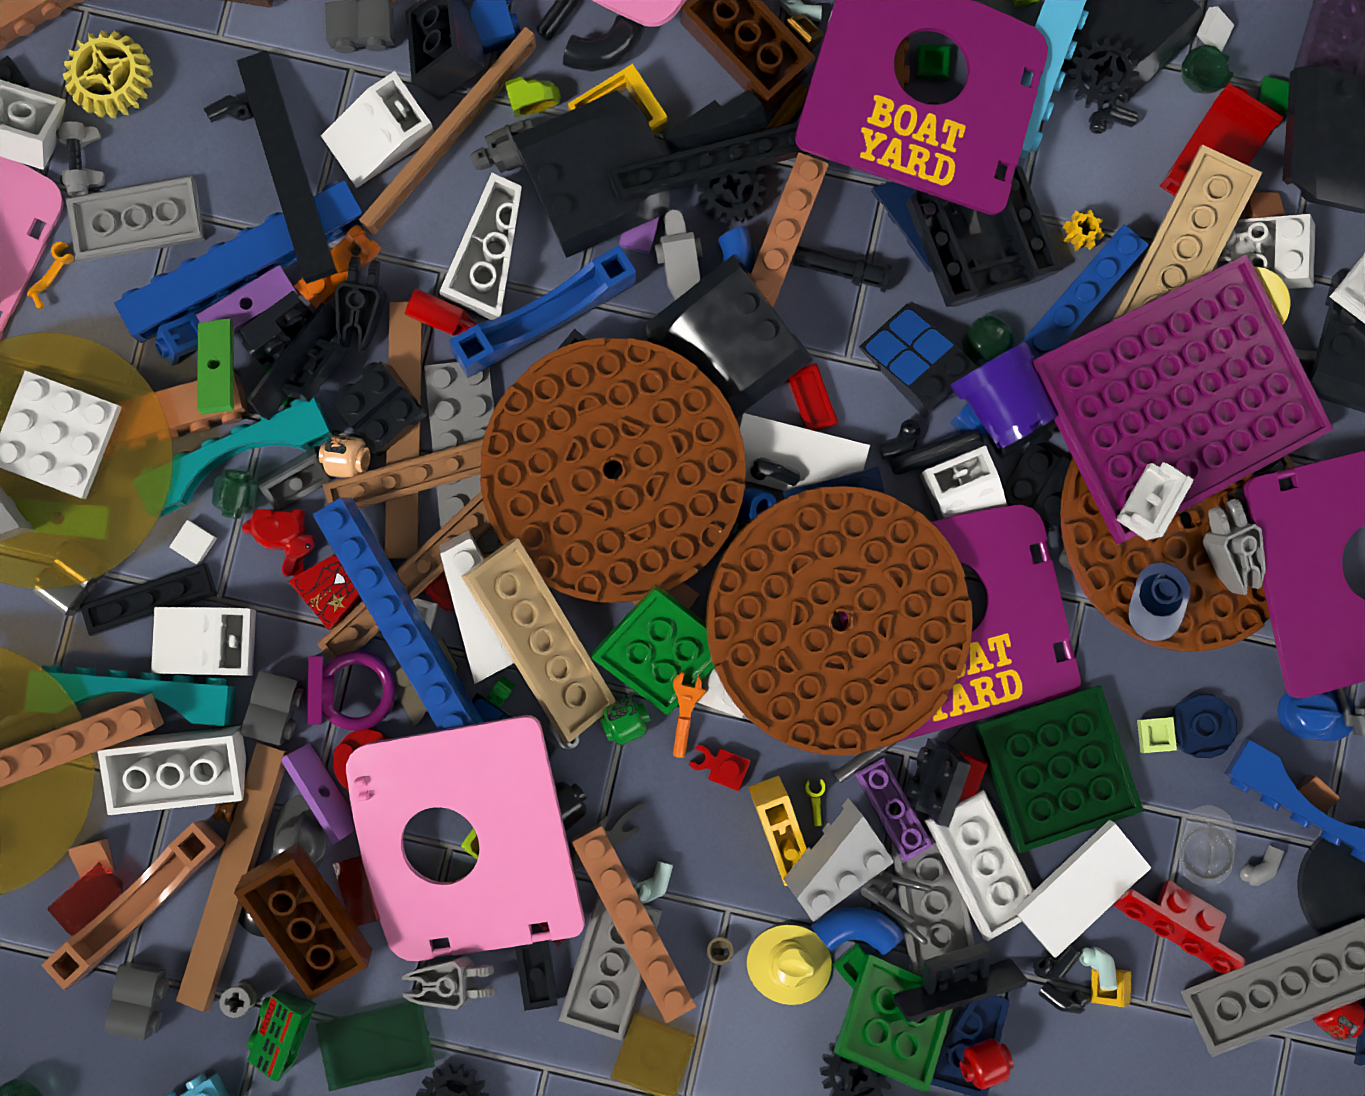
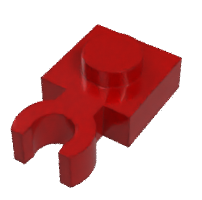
M696 745L695 749L704 753L705 760L700 764L690 761L689 766L695 770L710 769L709 780L739 792L750 760L721 748L715 757L711 755L709 749L705 746Z

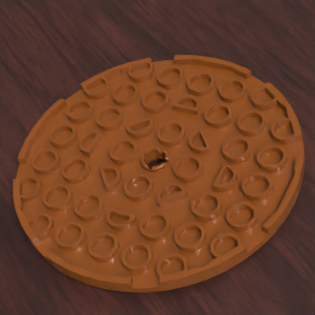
M594 338L579 341L557 349L533 363L513 385L509 386L499 400L489 420L481 448L480 486L488 518L501 543L505 545L511 539L518 538L547 586L564 594L594 602L619 603L641 600L655 584L663 590L669 591L693 577L715 556L728 538L737 519L745 490L746 464L743 439L737 420L721 391L696 365L681 355L657 344L633 338ZM610 461H617L622 465V474L617 479H609L604 475V466Z
M1288 454L1278 459L1282 461L1285 469L1294 467ZM1072 458L1062 491L1061 531L1065 551L1075 578L1094 607L1110 623L1132 638L1150 646L1179 652L1220 649L1240 642L1265 626L1264 623L1270 618L1263 583L1259 589L1247 587V595L1232 593L1218 578L1203 545L1206 533L1212 531L1208 511L1214 507H1219L1224 513H1227L1225 510V503L1228 501L1227 494L1253 478L1254 474L1252 473L1183 510L1191 517L1192 522L1189 528L1183 529L1184 526L1181 524L1180 516H1178L1183 512L1181 511L1174 515L1162 537L1145 540L1141 536L1136 535L1123 543L1116 544L1074 458ZM1248 516L1246 519H1247V523L1250 524V519H1249V516ZM1157 562L1169 563L1179 568L1187 577L1190 585V598L1183 621L1174 635L1161 641L1147 640L1138 635L1131 626L1128 616L1129 605L1140 572L1149 564Z
M845 486L822 487L791 495L774 503L745 525L725 551L716 569L710 586L706 611L707 641L716 674L724 690L744 716L771 737L791 747L822 755L842 756L861 754L864 751L889 746L907 737L925 724L945 703L948 698L947 695L958 675L961 676L968 657L973 623L972 602L969 600L963 568L954 550L936 526L921 513L892 496L874 490ZM843 611L848 616V624L842 630H836L832 627L831 620L835 612Z

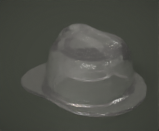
M1212 805L1200 806L1187 815L1182 826L1179 866L1187 879L1202 887L1215 886L1224 882L1231 874L1234 865L1237 838L1236 826L1231 816L1223 809Z

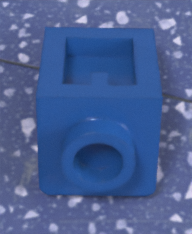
M195 313L158 327L154 345L159 356L166 358L170 366L176 365L180 356L198 349V323L200 322Z

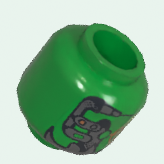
M631 697L624 698L605 707L604 716L600 718L609 742L615 740L618 745H625L645 736L647 733L645 723L651 721L644 703L637 705L636 701Z

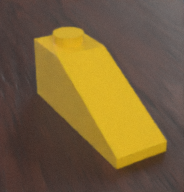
M778 775L749 786L748 789L783 884L787 886L783 880L807 848L789 796Z

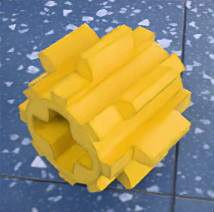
M1089 210L1087 214L1075 211L1071 216L1072 221H1066L1062 227L1066 230L1065 233H1068L1064 242H1071L1074 245L1075 251H1078L1081 246L1092 250L1095 247L1094 240H1100L1105 234L1101 231L1102 228H1099L1103 219H1096L1093 216L1092 210ZM1080 226L1085 227L1084 233H1086L1087 235L1082 234V228Z

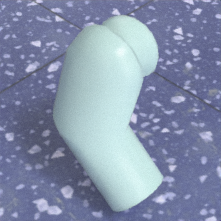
M1099 947L1083 948L1080 951L1082 954L1079 958L1082 965L1091 966V968L1098 971L1100 989L1105 991L1116 990L1118 987L1115 963L1112 956Z

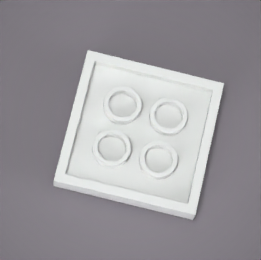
M24 371L0 432V468L86 499L122 407Z

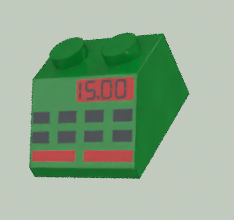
M282 990L276 991L271 997H266L259 1011V1016L263 1017L259 1030H253L247 1044V1049L251 1050L247 1061L268 1078L278 1082L294 1066L316 1003Z

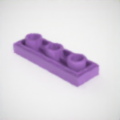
M278 265L196 316L200 322L230 318L234 324V333H236L291 291H294L297 295L298 293L282 267ZM252 302V307L245 310L246 303Z
M310 743L281 759V762L332 844L337 843L356 831L352 810Z
M884 758L855 773V777L903 863L933 847L931 840ZM889 805H897L900 809L899 815H892L889 812Z

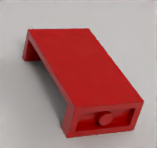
M1228 83L1207 111L1159 187L1175 196L1201 145L1249 166L1270 132L1281 122L1283 117L1276 113V110L1271 105L1260 103L1249 96V93L1244 88Z

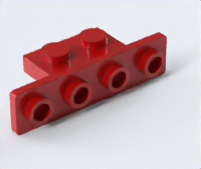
M1171 880L1162 885L1156 903L1130 889L1114 904L1127 917L1138 920L1151 928L1158 936L1169 939L1180 946L1183 951L1190 955H1195L1220 973H1229L1240 969L1245 964L1246 959L1218 942L1226 914Z

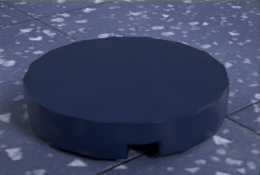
M1195 693L1183 698L1174 707L1170 716L1174 719L1176 745L1183 753L1194 758L1211 759L1224 754L1237 735V719L1233 709L1227 702L1213 694Z

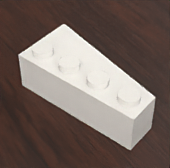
M491 173L442 284L440 298L489 320L501 317L522 186Z
M468 530L439 545L473 680L474 683H477L513 664L514 661L461 577L485 559Z

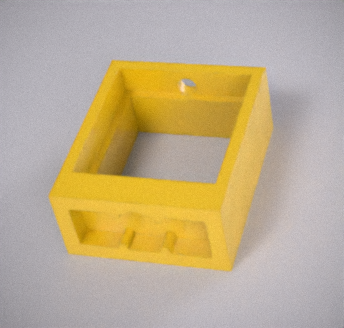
M633 64L568 103V110L571 111L617 90L620 93L628 89L649 121L648 123L653 135L667 128V115Z

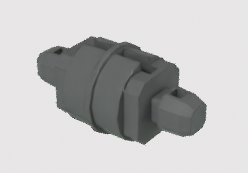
M530 118L510 125L506 124L505 127L486 135L485 139L488 148L484 149L482 147L470 155L476 170L490 168L493 163L496 164L500 173L520 166L525 167L512 136L534 127Z

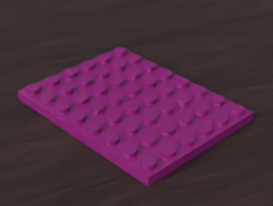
M1247 254L1032 361L1048 398L1058 415L1054 420L1116 544L1123 543L1138 535L1117 521V518L1147 464L1153 463L1160 467L1162 462L1194 480L1175 513L1177 514L1334 430Z

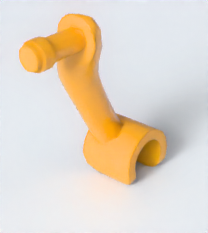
M59 241L53 244L51 254L55 261L45 275L27 292V296L33 298L39 310L44 308V303L38 294L52 284L64 264L68 265L74 261V255L71 253L61 257V252L69 247L65 242Z

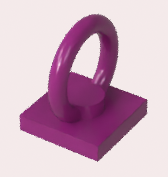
M350 651L334 657L323 668V656H309L307 725L322 724L323 714L335 726L346 730L358 731L371 728L386 718L395 702L396 682L389 666L382 659L368 652ZM352 664H361L373 669L380 677L383 685V696L380 704L373 712L362 717L346 716L334 707V675L343 667Z

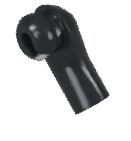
M227 95L203 108L211 122L225 115L245 121L252 115L250 104L232 95Z
M1069 945L1056 958L1038 957L1033 963L1034 972L1042 979H1061L1066 976L1082 954Z

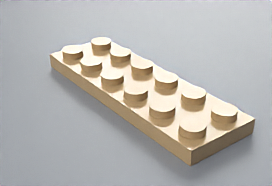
M1201 145L1112 321L1212 272L1263 172Z
M518 538L511 539L461 576L563 742L570 743L604 715L605 707L617 702Z

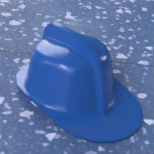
M1335 690L1300 699L1291 697L1286 692L1280 699L1277 709L1278 718L1283 728L1291 735L1305 739L1337 741L1348 736L1353 730V726H1345L1344 714ZM1345 695L1351 713L1355 714V707L1351 699Z

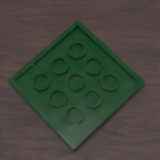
M1101 685L975 725L1018 853H1023L1103 826L1109 820L1115 822L1144 812Z

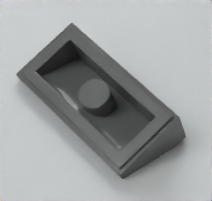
M311 448L258 479V487L273 509L280 511L322 487V484L331 482L332 477L325 472L323 463H320L319 454L315 448Z

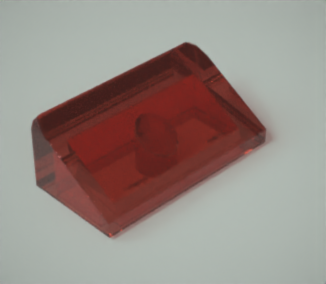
M359 855L333 863L345 910L356 926L381 920L365 872L362 856Z
M97 862L48 907V911L64 930L73 937L123 893V881L101 863Z

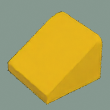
M1092 968L1091 1003L1119 1007L1130 1005L1131 971L1115 969L1118 988L1105 991L1100 989L1098 971Z

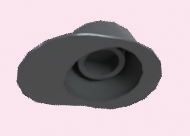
M302 795L295 796L286 801L279 810L273 841L274 857L300 843L313 864L318 868L323 862L326 853L327 834Z

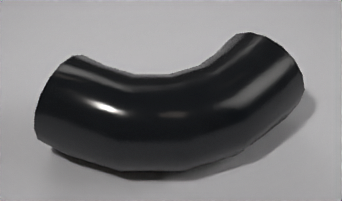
M618 15L609 31L601 37L589 39L573 34L569 38L564 51L563 65L572 69L590 72L613 68L631 55L641 40L645 28L642 24Z

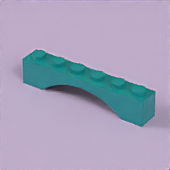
M314 397L310 402L296 399L290 403V408L281 412L277 410L270 420L264 419L261 416V421L253 425L247 423L233 428L229 436L222 439L215 437L204 441L201 444L202 448L194 452L184 451L172 456V462L161 467L160 465H153L141 471L142 475L133 479L148 515L159 519L187 506L203 480L220 464L237 454L269 446L293 447L307 451L328 441L335 434L320 402Z
M42 665L41 671H29L25 711L71 713L84 703L100 696L118 692H132L143 695L152 693L155 699L177 710L192 724L233 726L237 686H226L227 679L206 678V684L193 683L194 676L173 675V681H161V674L141 673L140 679L128 678V671L108 670L107 676H95L96 669L75 668L74 674L62 673V666Z

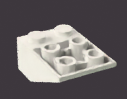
M394 71L369 87L321 137L355 187L358 188L425 144L434 133V129L427 116Z
M1311 214L1238 219L1212 271L1247 254L1252 266L1263 267L1273 271L1284 281L1288 289L1314 287L1315 223Z
M986 446L929 468L919 475L938 519L1008 506L999 475Z
M155 607L151 673L253 676L256 610L250 608Z

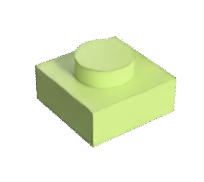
M1173 717L1137 720L1141 753L1177 750Z

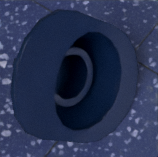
M1157 562L1145 567L1137 578L1129 605L1128 616L1131 626L1137 634L1147 640L1161 641L1170 638L1178 631L1183 621L1190 598V585L1187 577L1179 568L1169 563Z

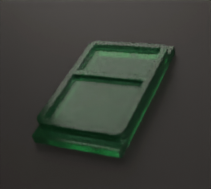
M407 1001L333 1018L316 1024L318 1042L325 1069L324 1074L329 1091L435 1067L429 1038L430 1032L427 1028L423 1005Z

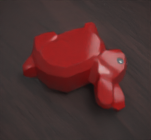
M256 509L252 518L242 525V532L251 534L254 540L268 550H283L286 553L281 568L282 574L286 577H295L303 572V559L311 554L317 542L315 536L305 534V511L300 509H294L292 512Z

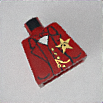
M336 554L329 556L288 581L329 630H332L362 601Z

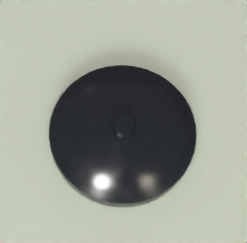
M1354 821L1344 823L1359 828H1365V821ZM1320 836L1311 844L1303 857L1298 873L1297 890L1300 906L1306 920L1319 936H1322L1365 918V863L1351 855L1353 850L1351 847L1342 842L1338 847Z

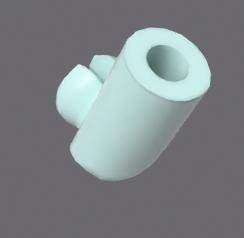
M780 0L781 6L790 17L802 13L810 21H821L822 5H805L802 0Z
M658 861L653 877L636 883L633 886L642 903L653 901L666 893L673 869L672 864Z

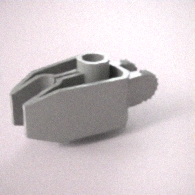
M672 209L664 217L666 236L661 237L660 244L655 245L658 264L664 263L667 286L676 300L700 281L697 258L703 256L700 238H694L693 232L686 233L682 213H680V210Z
M1232 499L1225 503L1227 513H1224L1219 507H1214L1208 511L1212 531L1206 533L1203 545L1218 578L1232 593L1247 595V587L1261 588L1266 571L1262 529L1254 524L1247 523L1242 505L1238 500Z
M468 956L429 964L402 976V980H418L423 986H426L423 989L410 990L404 993L403 997L418 1005L457 1010L471 1003L474 998L496 995L495 987L489 985L476 987L475 976H489L494 973L493 965L474 966V962Z

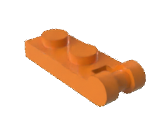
M360 225L353 226L346 236L331 250L337 274L308 284L302 278L294 286L316 309L321 302L328 303L335 296V288L342 282H347L349 262L351 257L354 256L350 251L356 245L361 249V253L357 256L361 260V270L381 251V246L375 240L370 241L365 236L366 231Z

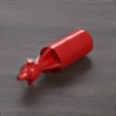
M414 288L404 315L451 336L459 335L476 325L462 308L417 288Z

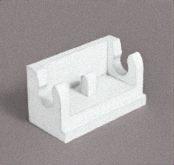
M1162 462L1160 467L1153 463L1147 464L1117 521L1145 540L1162 537L1194 480Z

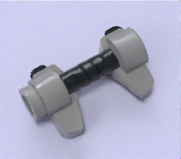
M69 121L60 125L61 128L56 131V137L67 148L69 168L62 171L60 183L66 187L67 194L70 196L87 195L88 188L103 187L105 185V175L100 171L82 168L80 151L81 148L89 143L101 139V133L96 127H84V124L80 122Z

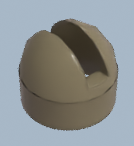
M717 937L709 942L707 957L713 964L725 965L732 959L733 946L728 939ZM728 949V955H712V950Z

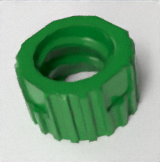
M502 676L490 691L486 700L500 708L512 693L516 684Z

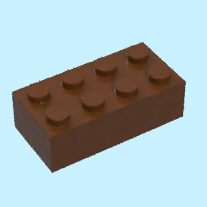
M688 0L680 9V23L745 91L748 89L762 103L766 113L813 71L816 57L761 0Z
M300 843L241 876L234 894L309 1000L368 967L372 947Z

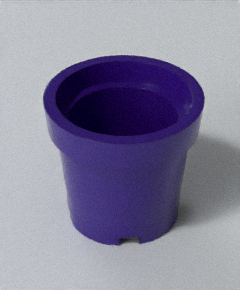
M1027 340L950 384L960 400L963 398L966 400L992 437L998 449L1025 437L1038 428L1040 424L1043 426L1058 416L1032 364L1031 359L1034 358V355Z

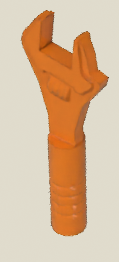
M681 671L673 680V687L678 697L679 716L672 754L678 758H683L686 755L691 712L696 702L706 692V689L702 687L700 675L697 676L695 686L682 683L685 671Z

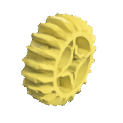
M101 30L99 38L88 33L89 41L87 43L77 40L80 48L77 51L69 50V55L73 60L63 61L64 66L69 70L63 73L64 80L68 83L66 89L73 95V101L77 105L83 106L82 108L87 113L91 114L94 112L101 118L107 113L111 118L116 119L118 110L124 115H128V107L131 105L139 109L137 100L139 97L148 99L143 89L152 88V82L148 78L153 76V70L148 66L150 59L146 54H143V48L139 44L134 43L131 37L127 35L122 37L116 31H113L109 36L106 31ZM115 54L125 56V58L108 59L106 56ZM106 66L110 69L109 72L111 73L108 77L106 76L108 74ZM109 90L111 94L97 95L91 93V91Z

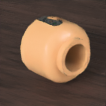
M333 435L319 450V461L323 463L324 470L329 476L340 478L353 477L354 475L366 472L370 464V449L365 446L362 439L357 437Z

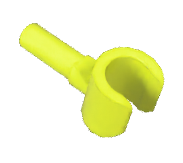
M820 779L821 791L817 794L810 791L809 780L805 785V793L811 798L814 826H822L820 804L821 796L825 791V783L822 779Z

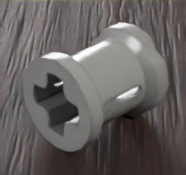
M237 983L234 987L225 990L219 1000L221 1011L231 1018H238L244 1015L250 1008L256 1005L258 992L251 983ZM239 993V999L245 1001L241 1006H238L239 1001L237 999H233V996Z

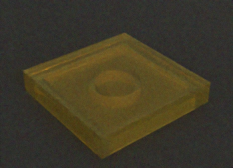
M634 1012L610 1078L655 1096H676L697 1036Z

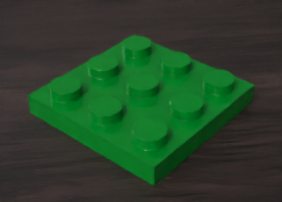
M657 584L647 592L595 648L591 656L593 660L667 716L679 705L678 697L673 687L674 678L681 671H685L682 683L695 686L698 675H700L702 681L714 668L708 647L706 622Z
M870 954L864 955L833 1053L922 1092H928L953 1009L912 1022L906 1021L893 1002L894 994L922 986L923 978Z

